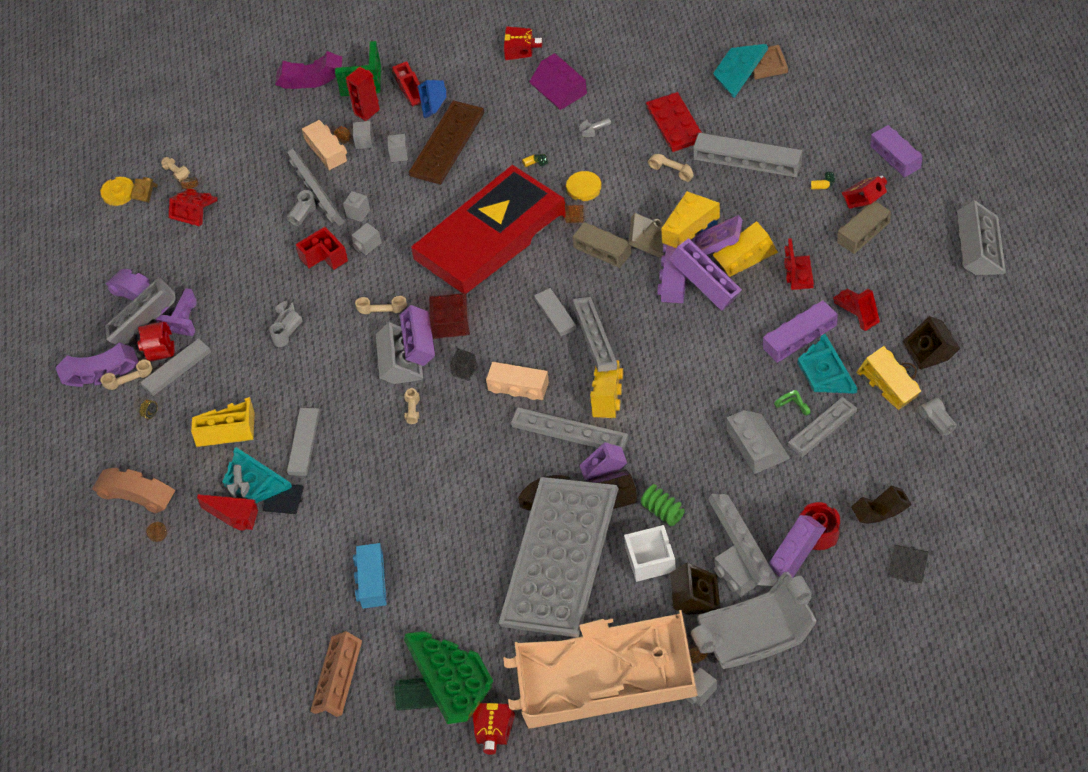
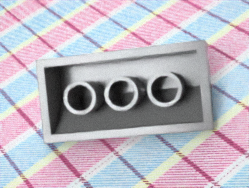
M973 200L957 210L963 266L967 271L975 275L1005 274L999 218L983 205Z
M158 277L105 325L106 339L116 345L119 342L129 344L134 339V335L138 333L139 326L148 325L152 319L155 320L160 316L161 311L165 307H170L174 303L176 298L175 292Z

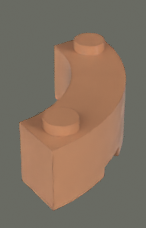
M118 468L103 470L92 488L103 499L119 498L129 500L146 507L148 511L153 513L165 510L175 492L174 489L155 478L149 480L143 478L140 472L129 469L126 472H121Z

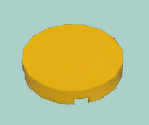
M589 171L574 173L566 183L568 195L574 200L581 199V201L594 199L599 195L602 187L599 176Z
M115 177L114 180L111 181L110 179L102 185L100 190L101 197L109 205H123L131 200L134 184L129 178Z

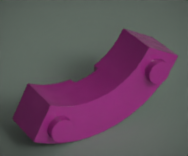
M327 51L321 58L315 60L310 65L283 60L276 73L275 85L285 89L316 88L325 85L336 78L335 68L342 67V56Z

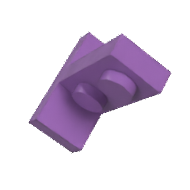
M185 288L172 316L160 314L155 319L156 323L165 321L172 333L193 337L195 328L192 320H189V314L192 308L196 306V298L192 289Z

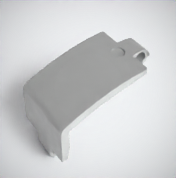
M784 572L769 592L738 604L698 615L697 621L700 626L691 631V636L700 653L714 652L723 669L740 666L775 655L801 644L816 624V618L808 606L812 598V592L802 576L792 578L789 572Z

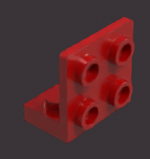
M186 189V191L177 193V195L169 198L168 218L200 226L203 224V208L217 202V197L212 196L210 193L196 192L195 189Z
M792 238L788 239V246H784L785 257H787L784 258V266L789 271L786 272L787 283H790L791 290L814 288L810 255L794 257Z

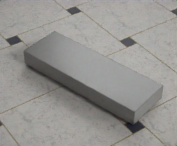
M551 288L534 295L535 301L560 337L577 329L576 324Z

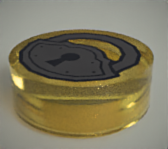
M150 399L145 400L141 404L140 415L146 419H152L157 412V403Z

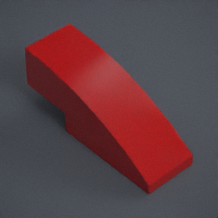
M408 62L393 66L392 74L412 107L420 104L421 100L418 90L420 82L415 72H412Z

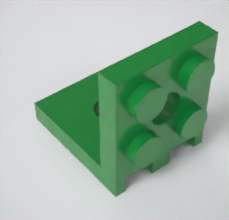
M370 41L369 65L335 68L340 96H350L346 77L358 67L369 70L373 74L376 93L381 92V61L376 41Z

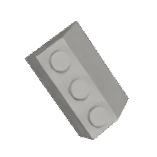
M388 322L376 333L379 378L392 384L422 380V365L408 361L405 358L401 327Z
M743 410L727 417V432L754 474L790 459L762 414Z

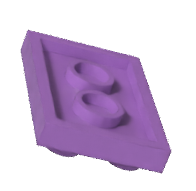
M737 215L696 234L691 241L706 255L712 252L716 253L723 247L734 245L739 241L743 220Z

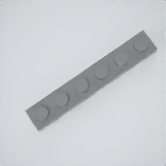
M292 148L287 152L291 157L290 163L294 168H298L296 171L302 179L305 178L304 184L309 190H313V197L317 201L320 200L318 204L324 212H328L326 214L327 218L332 223L335 221L339 226L342 225L345 221L301 156Z
M591 297L573 299V308L598 372L617 370V361Z
M517 408L511 421V425L514 428L599 448L606 442L622 447V450H624L628 440L627 433L523 408Z
M711 494L708 500L756 584L775 586L778 579L729 495Z

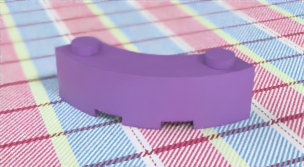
M120 269L105 283L110 293L132 301L150 285L147 277L140 273L134 275L130 269ZM165 307L161 311V314H163L169 307Z
M119 342L110 350L96 356L77 358L67 355L56 366V370L62 384L83 387V384H102L100 379L106 373L120 374V376L125 375L135 368L139 361L133 347Z

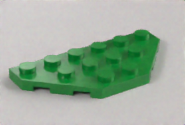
M425 631L405 634L404 641L446 723L467 722L493 684V679L479 654L472 650L468 653L458 649L459 645L445 639L442 642L432 638V634Z

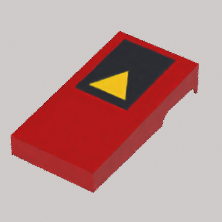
M512 164L411 246L413 259L465 295L528 247L537 232L557 217L562 215L565 218L566 203L564 202V197Z

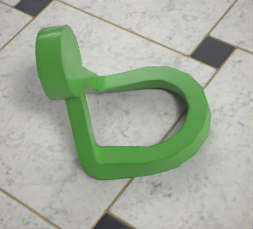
M797 390L781 396L774 403L776 408H779L794 401L805 416L811 413L807 404L803 403Z

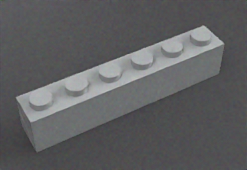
M704 133L698 134L693 148L694 160L792 177L798 176L802 164V150Z

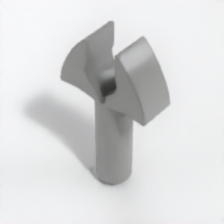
M607 118L594 124H590L588 120H585L579 126V132L582 131L583 137H594L595 130L610 125L611 120Z
M287 301L275 307L276 312L280 314L274 323L280 322L288 312L295 311L293 302L288 309H286Z
M235 465L233 467L234 483L227 485V488L233 498H236L235 493L240 488L241 495L244 498L250 486L248 482H242L241 466Z

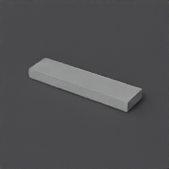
M198 338L141 381V386L154 396L211 353L210 348Z
M844 397L840 398L788 442V446L803 457L856 413L857 407Z
M300 408L287 469L288 475H308L320 415L318 408Z

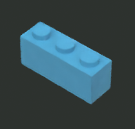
M381 544L356 546V554L353 555L354 566L357 567L358 571L354 572L355 583L358 584L359 588L355 589L356 601H360L362 609L387 605L384 559Z

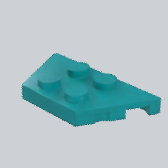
M767 44L730 48L714 71V77L722 84L725 90H728L733 98L736 97L767 52Z
M823 334L819 342L810 346L808 351L798 358V365L814 392L857 393L854 381L826 334Z
M234 448V456L232 462H229L228 472L224 476L223 485L227 488V485L234 483L233 467L240 465L242 482H248L250 486L244 498L241 495L240 488L236 491V495L243 499H253L258 503L292 487L288 480L239 448Z

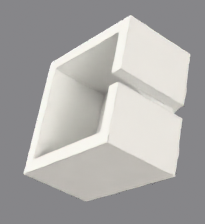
M664 525L624 535L625 549L636 582L669 574L676 569L675 557Z

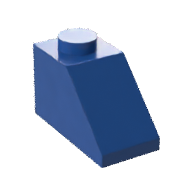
M426 80L418 85L423 116L428 118L437 112L447 97L444 80Z

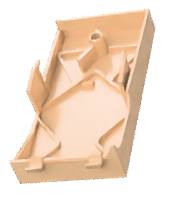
M679 610L680 614L610 628L608 623H612L613 619H601L581 624L579 626L583 637L563 641L515 642L516 656L511 659L503 657L506 668L517 667L520 699L515 701L508 699L509 708L511 710L522 709L523 718L529 729L696 697L698 694L682 611Z

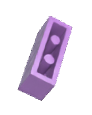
M889 125L871 134V147L903 177L921 168V153L916 151L907 140H904Z
M410 305L400 314L405 358L408 361L424 366L435 357L429 312Z
M800 515L768 563L772 571L779 577L784 572H789L793 578L826 528L811 516Z

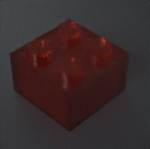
M466 293L429 297L430 326L433 339L470 335L469 306Z

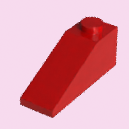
M197 495L200 507L237 530H253L258 513L255 500Z

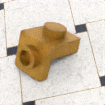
M136 178L131 199L149 203L153 187L157 188L158 184L153 183L151 178Z

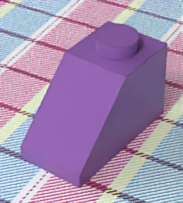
M604 442L580 464L584 480L588 481L591 478L619 471L627 464L622 447Z

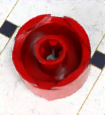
M157 322L138 327L140 335L138 348L144 352L146 360L153 362L174 356L175 344L174 340H170L169 335H172V332L167 322Z
M823 502L807 505L800 515L811 516L826 528L812 550H825L835 546L840 532V515L838 511Z

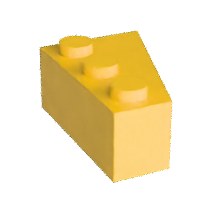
M687 191L661 228L662 243L677 248L688 238L690 240L694 238L698 231L706 229L711 221H716L720 218V203Z
M756 221L740 233L737 243L723 247L720 251L714 253L713 257L724 272L731 277L778 253L769 234Z
M884 346L868 356L856 372L860 376L864 374L871 380L869 384L872 387L876 385L883 391L881 395L898 410L914 400L921 392L917 382L909 377L906 369L899 365L894 359L892 352Z
M616 360L617 370L598 372L595 365V379L592 382L594 389L590 394L593 417L616 418V411H620L621 402L618 399V395L622 394V384L619 383V380H623V368H620L619 360Z
M250 397L245 398V402L233 405V403L228 404V408L216 412V409L192 417L191 432L196 447L253 440L255 412Z

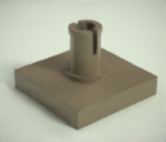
M634 213L631 217L629 245L654 256L661 257L664 254L661 231L663 222L657 218L650 220Z

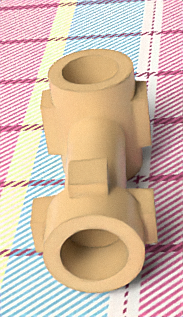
M169 157L163 158L161 161L163 169L173 171V176L178 182L188 177L190 171L185 166L179 168L174 164V159Z
M410 388L405 393V401L408 402V413H405L404 417L408 424H415L419 419L416 405L420 401V396L414 388Z

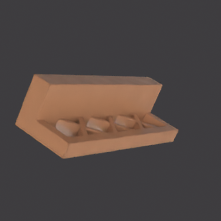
M347 631L331 637L310 710L314 714L327 711L338 717L343 713L362 640Z

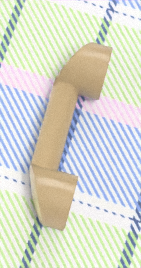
M654 154L648 160V165L656 170H659L662 165L679 170V177L684 181L689 182L694 176L689 165H683L667 159L664 155Z
M396 296L392 299V304L370 305L368 298L361 297L355 301L356 309L362 314L391 311L400 313L406 308L407 302L405 297Z
M141 360L136 365L137 371L118 378L113 373H106L101 377L100 381L103 387L113 390L118 388L119 385L134 379L146 378L152 371V365L149 360Z

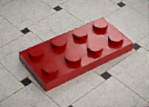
M678 92L646 102L648 111L672 152L695 145L698 134L702 132Z

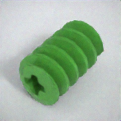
M656 484L651 485L641 498L642 506L648 508L651 513L660 517L662 521L667 522L669 526H674L685 513L684 508L680 509L682 503H675L674 497L669 499V494H663V489L661 488L657 490Z

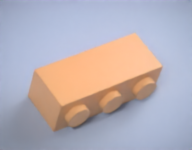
M318 120L302 128L305 141L328 170L347 161L345 155L347 154L346 148L343 144H339L337 137L331 134L327 125Z
M492 362L486 382L488 391L493 393H505L514 397L522 396L528 397L531 400H543L549 379L548 371Z

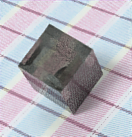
M458 348L450 361L452 376L469 381L477 369L475 354Z

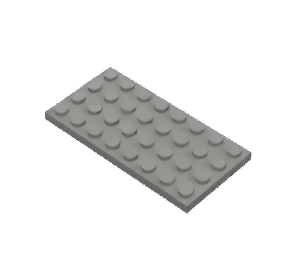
M540 478L500 616L499 625L501 627L579 638L581 631L579 625L584 620L618 492L617 485Z

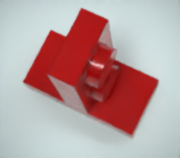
M847 288L833 297L836 305L858 316L862 330L866 331L880 322L872 290L866 289L862 293L857 294Z

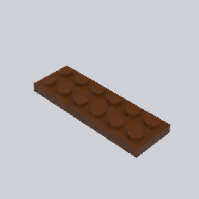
M453 100L409 170L410 177L441 185L484 115V108Z

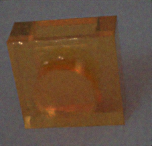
M566 205V223H584V205Z

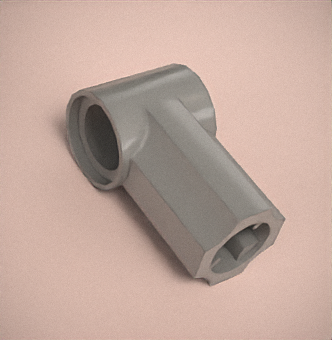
M303 190L297 195L298 201L287 216V220L295 226L301 225L307 215L316 209L313 194L309 190Z
M293 310L288 312L280 322L270 326L269 331L272 342L276 347L287 345L289 336L303 322L302 317Z
M935 397L918 407L921 417L926 422L930 421L942 436H947L956 429L957 424L946 413L945 407L939 398Z

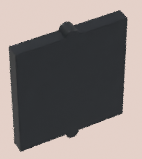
M291 485L290 489L265 499L263 511L297 514L299 503L302 502L301 495L304 486Z

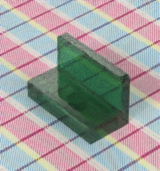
M424 678L396 680L394 691L396 709L398 711L438 707Z

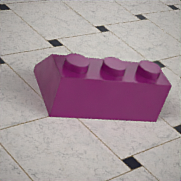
M556 53L540 62L529 81L532 86L559 110L587 94L586 80Z

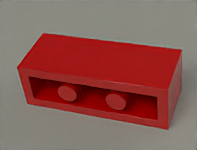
M358 67L346 77L354 115L367 121L380 110L379 100L376 94L373 74L369 70Z

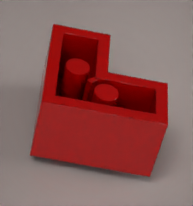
M326 227L321 228L295 244L299 259L308 268L324 260L335 270L348 262L345 247Z

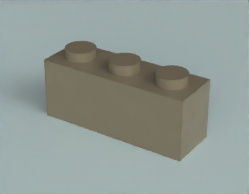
M876 201L866 205L858 215H854L845 226L839 228L837 243L855 254L890 223L891 211Z
M584 222L573 235V246L575 249L618 268L631 255V245H629L628 240L601 230L594 225Z

